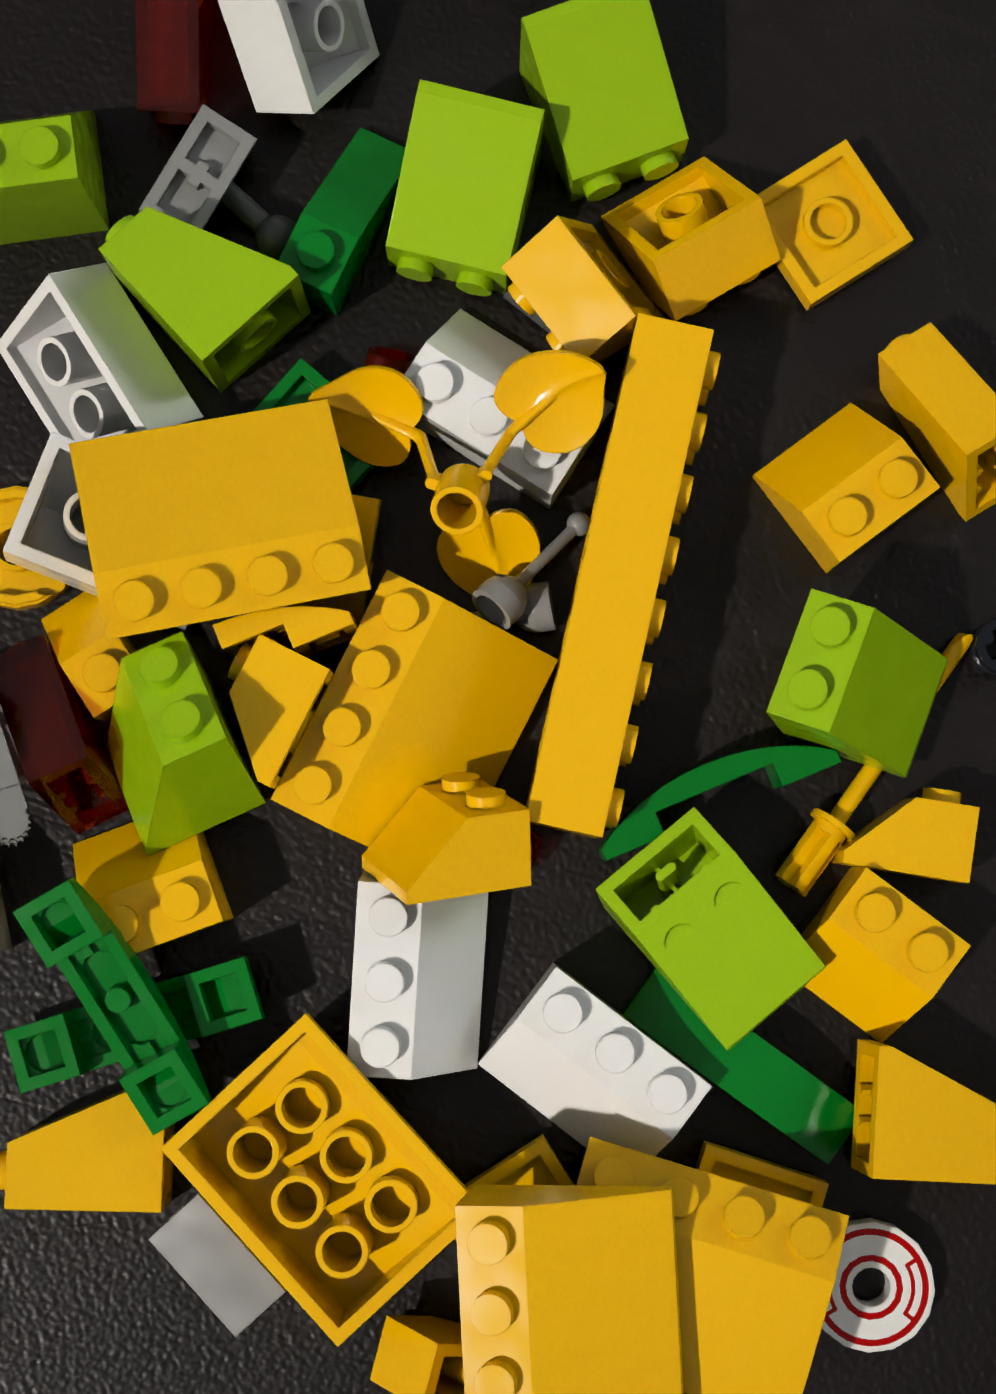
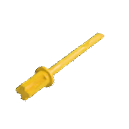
M958 633L942 653L948 659V663L938 691L970 647L973 634ZM863 765L830 813L818 808L812 810L810 815L814 820L775 874L782 884L793 889L800 896L806 897L844 841H852L855 838L853 831L845 824L882 770Z

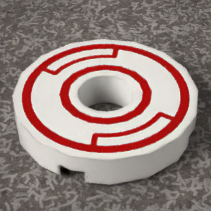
M873 1218L849 1220L835 1284L822 1329L843 1346L867 1353L892 1350L913 1338L929 1317L935 1294L932 1267L919 1244L892 1223ZM876 1268L881 1270L885 1277V1286L882 1293L877 1298L869 1301L856 1298L852 1289L855 1276L863 1269Z

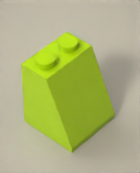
M569 0L521 18L519 72L532 106L545 109L543 134L570 202L584 197L591 202L599 201L619 191L622 183L641 176L646 181L656 180L672 173L678 168V163L683 161L689 137L649 0Z
M420 79L385 245L389 266L397 267L396 272L415 281L429 282L432 280V277L454 281L458 289L476 296H490L492 291L502 294L507 292L510 278L501 266L517 253L541 159L545 109Z
M93 109L0 122V245L110 230L96 116Z
M147 206L135 217L128 215L116 222L108 231L105 238L106 242L99 248L100 253L126 292L220 393L311 313L300 277L290 265Z
M811 588L766 713L787 739L808 746L837 750L840 757L907 778L948 659L876 608Z
M183 631L122 657L106 749L146 854L148 856L265 804V799L225 703Z

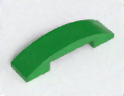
M795 745L753 749L719 758L675 777L642 799L618 822L617 828L614 827L598 848L602 860L607 861L652 842L664 832L656 815L657 811L762 767L765 768L772 787L775 789L803 779L842 761L837 750Z
M73 877L56 885L12 912L46 967L50 968L57 964L124 1069L119 1082L153 1135L210 1103L211 1096L195 1057L174 1015L150 974L112 920Z
M247 956L155 983L187 1041L265 1018ZM84 1006L3 1032L21 1094L119 1062Z
M656 968L652 970L623 1011L622 1015L828 1165L852 1132L854 1105L753 1031L727 1052Z

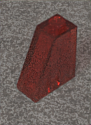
M135 0L138 110L156 111V123L191 124L193 113H198L203 104L210 108L216 0Z
M42 634L29 641L19 642L10 647L6 652L0 654V704L28 784L77 834L128 811V805L99 729L90 711L61 668L52 645L46 636Z

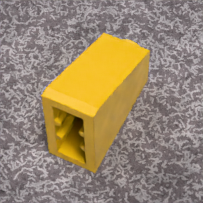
M931 322L911 334L898 336L888 344L885 350L878 353L880 391L956 511L966 522L996 504V393Z
M858 1039L851 1168L872 1179L996 1185V1104L892 1046L870 1039Z
M122 1090L22 1133L7 1142V1150L0 1152V1190H5L4 1209L161 1213L172 1201L173 1163L160 1148L174 1136L175 1123L153 1135L126 1091Z

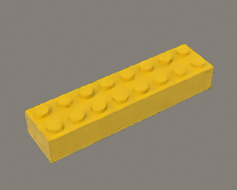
M638 313L625 360L590 517L589 529L585 539L526 807L530 809V824L590 838H603L605 827L617 828L625 794L624 789L614 787L618 766L626 767V764H631L639 726L628 724L631 706H639L640 701L645 700L653 663L642 661L645 644L652 645L654 638L659 637L666 608V600L655 598L658 584H666L668 575L672 576L679 550L680 538L669 536L672 524L679 525L682 513H686L693 486L694 476L683 474L684 465H692L695 452H699L707 421V414L696 412L697 406H705L709 390L712 391L721 357V353L710 351L714 329Z

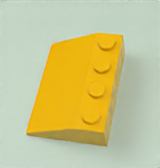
M328 399L69 443L90 560L107 640L371 590L360 527Z
M386 570L271 800L336 833L369 847L421 785L442 783V776L448 773L471 772L480 775L481 780L495 787L558 659L451 601Z
M308 1012L160 1148L337 1347L456 1238L455 1205L469 1191Z
M590 1137L577 1185L673 1186L684 1394H803L835 1284L849 1215Z
M474 1185L455 1205L464 1394H684L673 1186Z

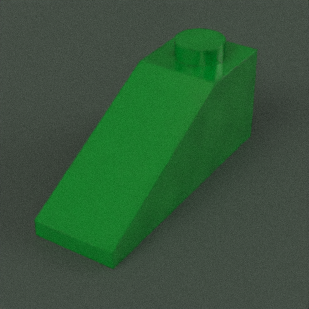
M361 127L301 213L278 260L290 265L299 275L309 304L335 316H338L395 199L405 147Z

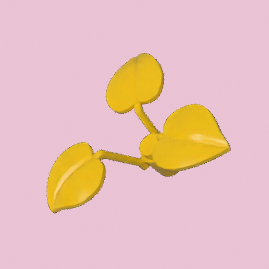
M566 350L538 351L514 361L499 378L494 392V402L497 408L505 416L512 419L513 422L505 429L484 465L480 468L471 464L461 463L448 467L443 473L438 472L426 434L421 429L415 427L424 411L422 396L413 382L401 372L381 365L356 368L314 390L309 396L308 402L328 399L339 445L363 462L382 467L397 466L408 457L412 440L417 444L427 475L425 486L435 491L430 506L431 516L436 525L442 529L437 540L438 560L450 579L472 595L485 580L496 574L518 576L541 552L538 531L533 522L523 512L517 509L504 508L488 514L486 504L490 494L489 481L492 479L497 465L516 435L522 430L527 441L534 448L542 452L552 454L568 453L586 444L597 431L603 416L607 373L599 362L585 355Z

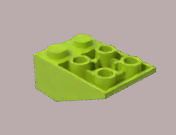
M695 807L595 889L606 911L727 1052L826 968L737 853Z

